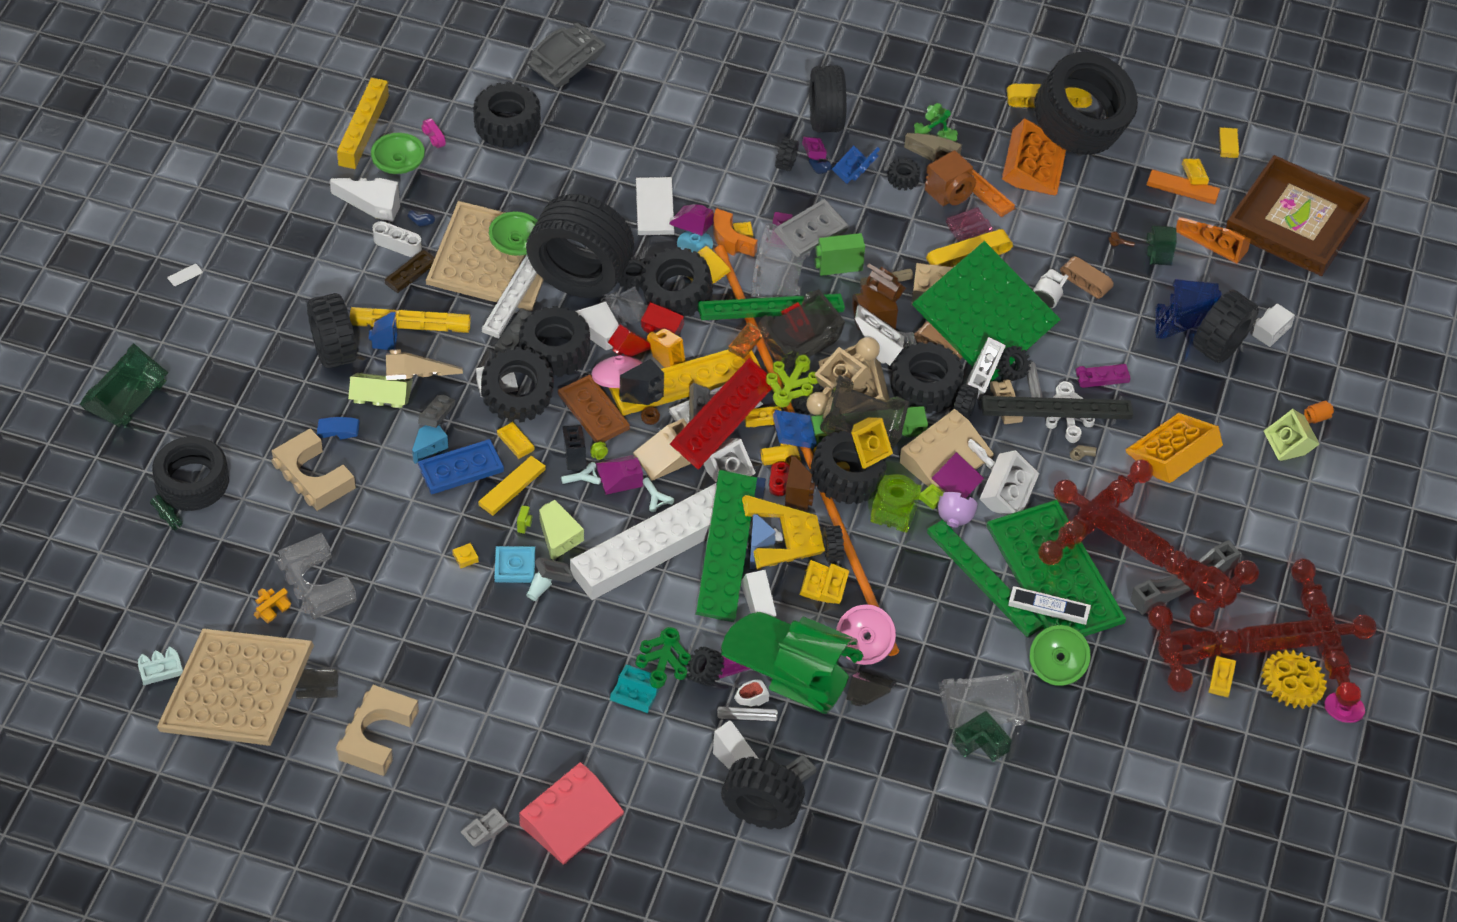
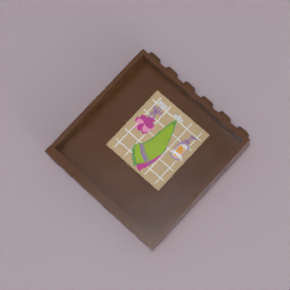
M1274 155L1228 219L1226 229L1245 235L1251 239L1250 244L1319 276H1323L1366 212L1370 197Z

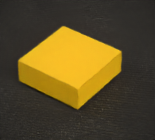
M751 222L733 223V230L753 238Z

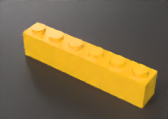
M376 78L370 79L337 150L338 166L356 169L389 97L388 81Z

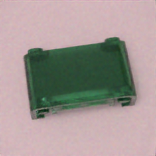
M133 343L127 349V353L119 359L98 384L90 388L79 405L88 412L117 427L122 425L125 427L132 420L130 416L157 387L161 389L167 382L165 377L169 372Z

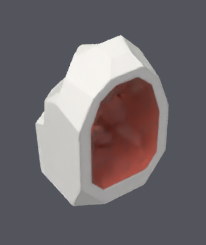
M752 680L743 684L737 690L734 699L740 705L759 706L769 701V692L762 680Z

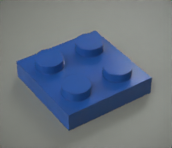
M775 410L773 419L779 443L814 449L817 443L810 415Z

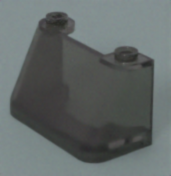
M819 289L814 292H808L803 297L804 300L801 306L775 319L773 316H764L759 321L758 329L775 362L781 361L784 363V371L795 366V360L798 356L806 355L809 358L834 344L841 336L845 320Z
M839 375L835 380L822 417L821 431L829 435L834 432L838 434L840 431L850 433L854 424L866 418H882L893 450L902 436L909 401L897 396L890 398L887 402L853 390V381L849 377Z

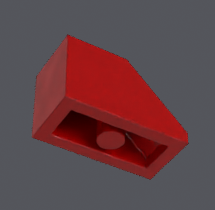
M621 324L608 341L613 346L612 351L621 356L625 354L632 357L651 349V344L646 339Z

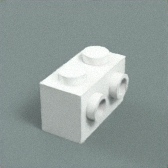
M1276 304L1273 308H1268L1261 319L1258 318L1253 324L1252 336L1271 347L1292 327L1295 315L1279 304Z

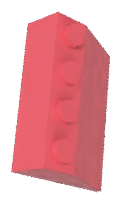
M581 762L519 812L520 826L563 865L624 814L622 808L599 779Z

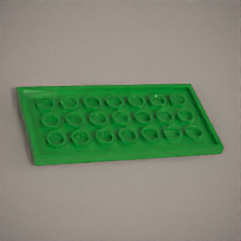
M1057 500L987 521L986 527L1021 588L1091 605L1086 625L1035 612L1037 618L1043 623L1044 629L1051 626L1064 625L1076 629L1085 637L1125 624L1126 617Z

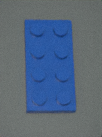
M490 439L418 461V467L431 495L504 472V467Z

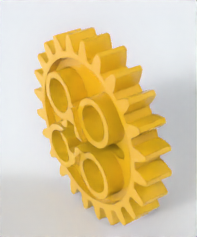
M1284 650L1283 654L1278 651L1276 655L1272 654L1267 659L1262 669L1263 674L1261 678L1265 679L1263 685H1269L1266 691L1273 692L1272 698L1278 696L1279 703L1284 700L1286 706L1292 703L1293 708H1296L1299 704L1304 709L1305 705L1309 708L1312 704L1316 705L1323 697L1327 683L1326 680H1323L1325 674L1320 673L1321 667H1315L1316 661H1309L1310 656L1303 658L1302 652L1296 655L1294 650L1291 654Z

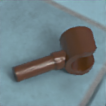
M1111 232V237H1109L1112 246L1124 244L1134 247V242L1121 239L1118 232Z

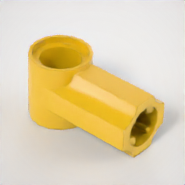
M781 444L780 446L760 450L761 461L764 466L781 461L788 463L790 466L792 456L796 457L799 461L801 460L797 446Z

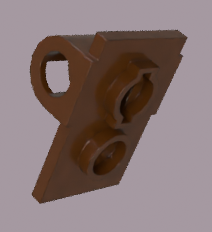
M869 263L867 267L872 272L867 279L866 285L896 302L906 287L897 281L898 278L883 267L878 269Z

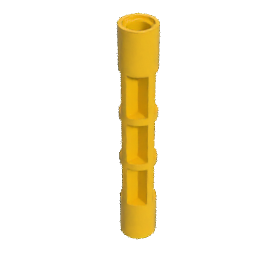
M351 307L350 310L352 326L367 327L370 325L373 327L374 322L391 312H396L398 329L470 332V314Z

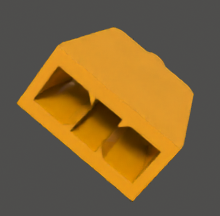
M667 329L648 334L647 341L651 344L652 356L664 368L685 362L683 339Z

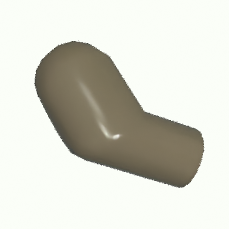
M1078 445L1070 452V457L1074 461H1078L1084 456L1095 457L1097 447Z

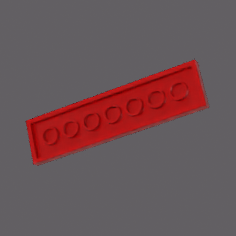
M748 358L672 440L670 445L699 470L772 389L766 383L767 373L753 360Z

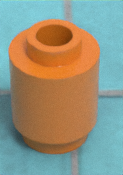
M1326 400L1310 405L1304 410V416L1308 423L1314 424L1332 418L1334 413L1332 404Z

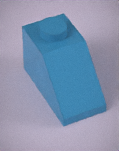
M424 425L419 429L412 448L413 462L415 464L448 448V436L439 425L437 428Z

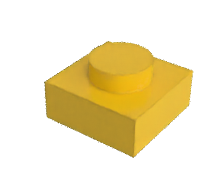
M471 543L452 550L460 569L479 562V558Z

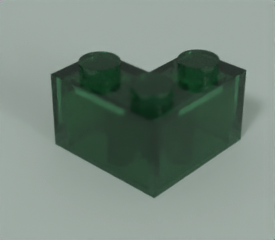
M1152 225L1151 231L1147 232L1146 243H1149V246H1147V257H1150V264L1171 266L1177 243V230L1169 226Z
M984 711L954 730L952 744L963 757L981 748L994 762L1009 752L1012 739L987 711Z

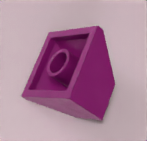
M703 205L683 206L672 218L669 225L703 236L713 224L714 212Z
M634 455L596 463L606 495L643 487V471L638 458Z

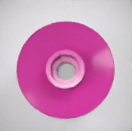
M1335 692L1330 694L1325 700L1326 711L1336 720L1353 723L1364 717L1365 706L1363 702L1352 694Z

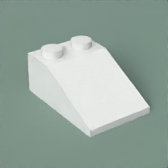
M858 305L855 316L858 326L864 337H872L878 341L880 352L876 359L883 364L887 363L890 365L903 349L904 336Z

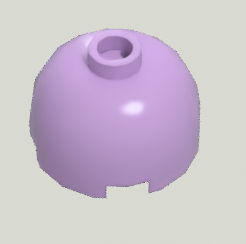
M945 492L939 498L938 513L950 527L965 525L973 519L978 504L973 498L969 497V500L960 497L961 493Z

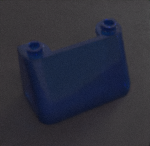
M1175 279L1173 281L1174 294H1170L1169 306L1157 304L1155 307L1156 338L1165 339L1201 325L1206 314L1221 297L1219 283Z

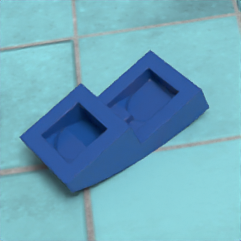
M348 417L319 419L317 435L320 439L336 435L340 440L358 436L360 421L359 419Z

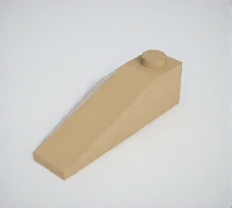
M392 349L390 353H386L387 380L412 378L414 374L420 377H429L433 373L439 376L463 374L462 367L401 352V349Z

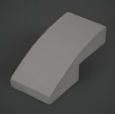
M494 808L481 820L476 818L461 833L475 848L500 833L509 823Z

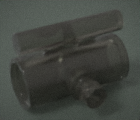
M314 668L304 669L296 688H306V690L296 691V698H337V689L327 690V687H337L338 685L337 668H317L316 671Z

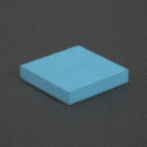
M496 546L495 582L532 583L535 575V547Z

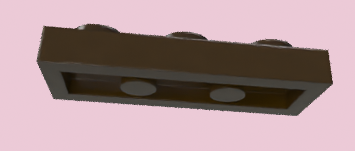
M423 249L385 278V285L399 293L432 267L435 257Z

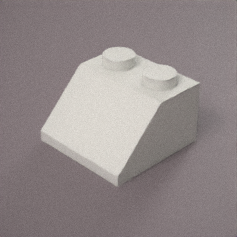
M731 438L723 442L704 463L707 473L715 482H717L719 470L747 476L755 474L741 439Z

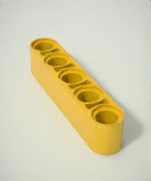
M1041 84L1009 85L1007 87L1008 104L1011 107H1035V95ZM1065 88L1067 97L1074 108H1086L1092 104V95L1087 91L1079 88Z
M999 229L935 249L928 253L926 260L930 265L954 267L983 241L998 255L1011 250L1013 242L1005 230Z

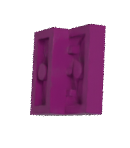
M956 452L931 479L945 492L961 493L960 497L966 499L984 478Z

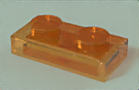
M748 322L729 345L728 351L745 359L764 336V330Z

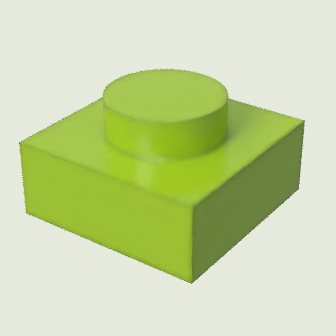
M931 484L919 494V499L934 510L938 506L939 498L943 496L944 492L934 484Z
M522 505L517 519V532L525 534L527 526H531L532 515H530V507Z

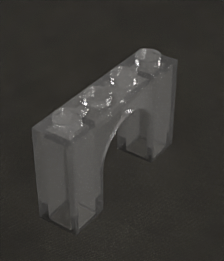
M322 533L278 551L279 559L277 563L280 570H285L287 582L289 585L293 584V590L297 599L301 598L305 613H309L313 620L357 601L355 588L347 575L323 585L311 584L304 580L303 575L310 567L331 559L330 546Z

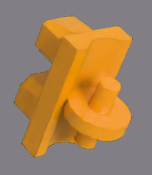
M261 588L258 591L259 598L255 600L258 605H261L256 608L254 616L257 619L261 617L266 623H270L277 616L272 610L273 607L277 606L282 613L288 610L291 606L289 599L286 597L288 591L283 588L273 595L275 593L273 589L266 591Z

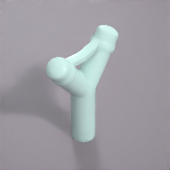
M591 462L587 465V469H583L580 473L562 476L561 481L562 484L583 480L599 485L601 478L595 474L596 464Z
M649 478L643 480V484L651 494L649 506L651 512H656V509L662 505H672L674 503V498L658 492Z

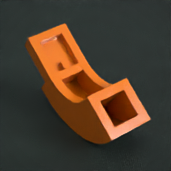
M716 208L713 218V235L716 243L723 245L727 253L733 256L738 251L754 257L757 253L758 240L733 230V214Z

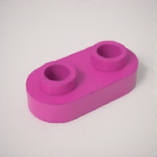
M431 118L424 120L421 126L422 131L425 135L429 136L431 144L437 148L445 146L444 135Z

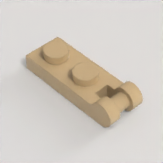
M1009 379L1003 380V382H990V389L994 396L1016 397ZM1001 416L1004 424L1023 421V416Z

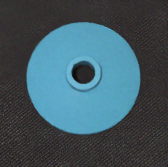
M686 231L677 240V247H681L682 250L685 248L691 249L692 253L693 251H700L705 246L711 250L713 248V240L706 232L701 236Z

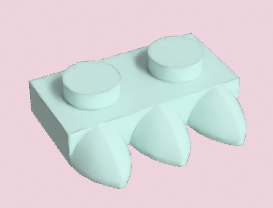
M168 647L165 654L166 658L159 651H154L152 661L147 656L140 655L138 667L143 685L181 676L183 670L175 649Z

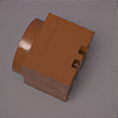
M955 150L927 166V174L929 175L926 176L928 181L925 183V191L942 206L949 203L951 205H958L964 202L972 194L976 186V179L972 176L973 166Z

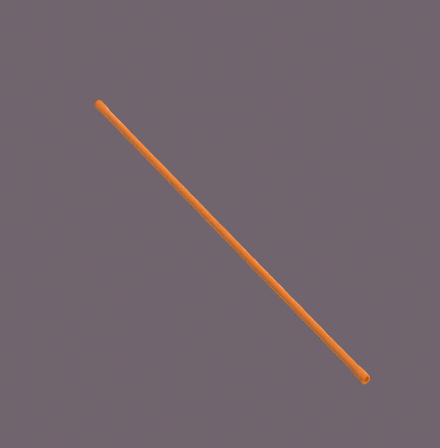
M723 245L717 246L714 249L715 253L731 270L726 274L735 298L746 299L729 261L725 247ZM745 318L768 374L775 373L773 371L774 362L755 318ZM778 376L777 383L783 390L784 385ZM791 402L788 406L783 407L785 412L795 413ZM800 447L809 469H811L813 452L811 448ZM819 491L833 525H839L842 529L844 551L867 604L879 607L833 498L829 499L825 496L824 492L821 493ZM896 641L893 649L889 653V656H894L899 653V648L896 644Z

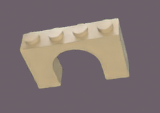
M310 428L273 449L272 463L276 469L282 471L284 478L288 482H292L296 492L304 496L306 503L309 506L312 505L318 511L356 487L354 476L344 465L320 477H310L300 472V467L306 461L323 452L321 439Z
M373 685L370 691L365 693L362 706L356 709L352 724H348L343 740L340 739L337 744L336 751H338L339 761L385 776L393 761L392 749L369 741L364 737L363 732L369 724L378 720H390L411 727L419 712L418 700Z

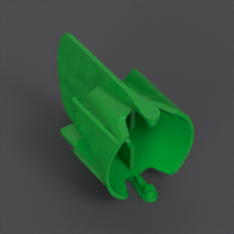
M762 612L751 613L740 619L729 629L721 645V653L725 658L773 678L769 686L771 691L824 714L828 713L837 703L849 680V675L837 664L840 656L849 657L854 663L863 659V653L860 650L848 647V645H857L858 640L804 616L801 617L799 622L794 620L789 624Z

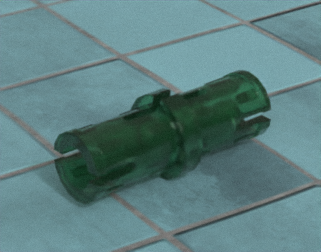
M160 495L155 496L157 502L152 498L150 504L159 512V517L165 520L172 530L178 529L175 526L176 524L180 528L183 522L174 513V509L168 506Z

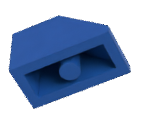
M391 312L374 322L373 330L370 329L369 341H372V348L395 349L398 337L396 312Z

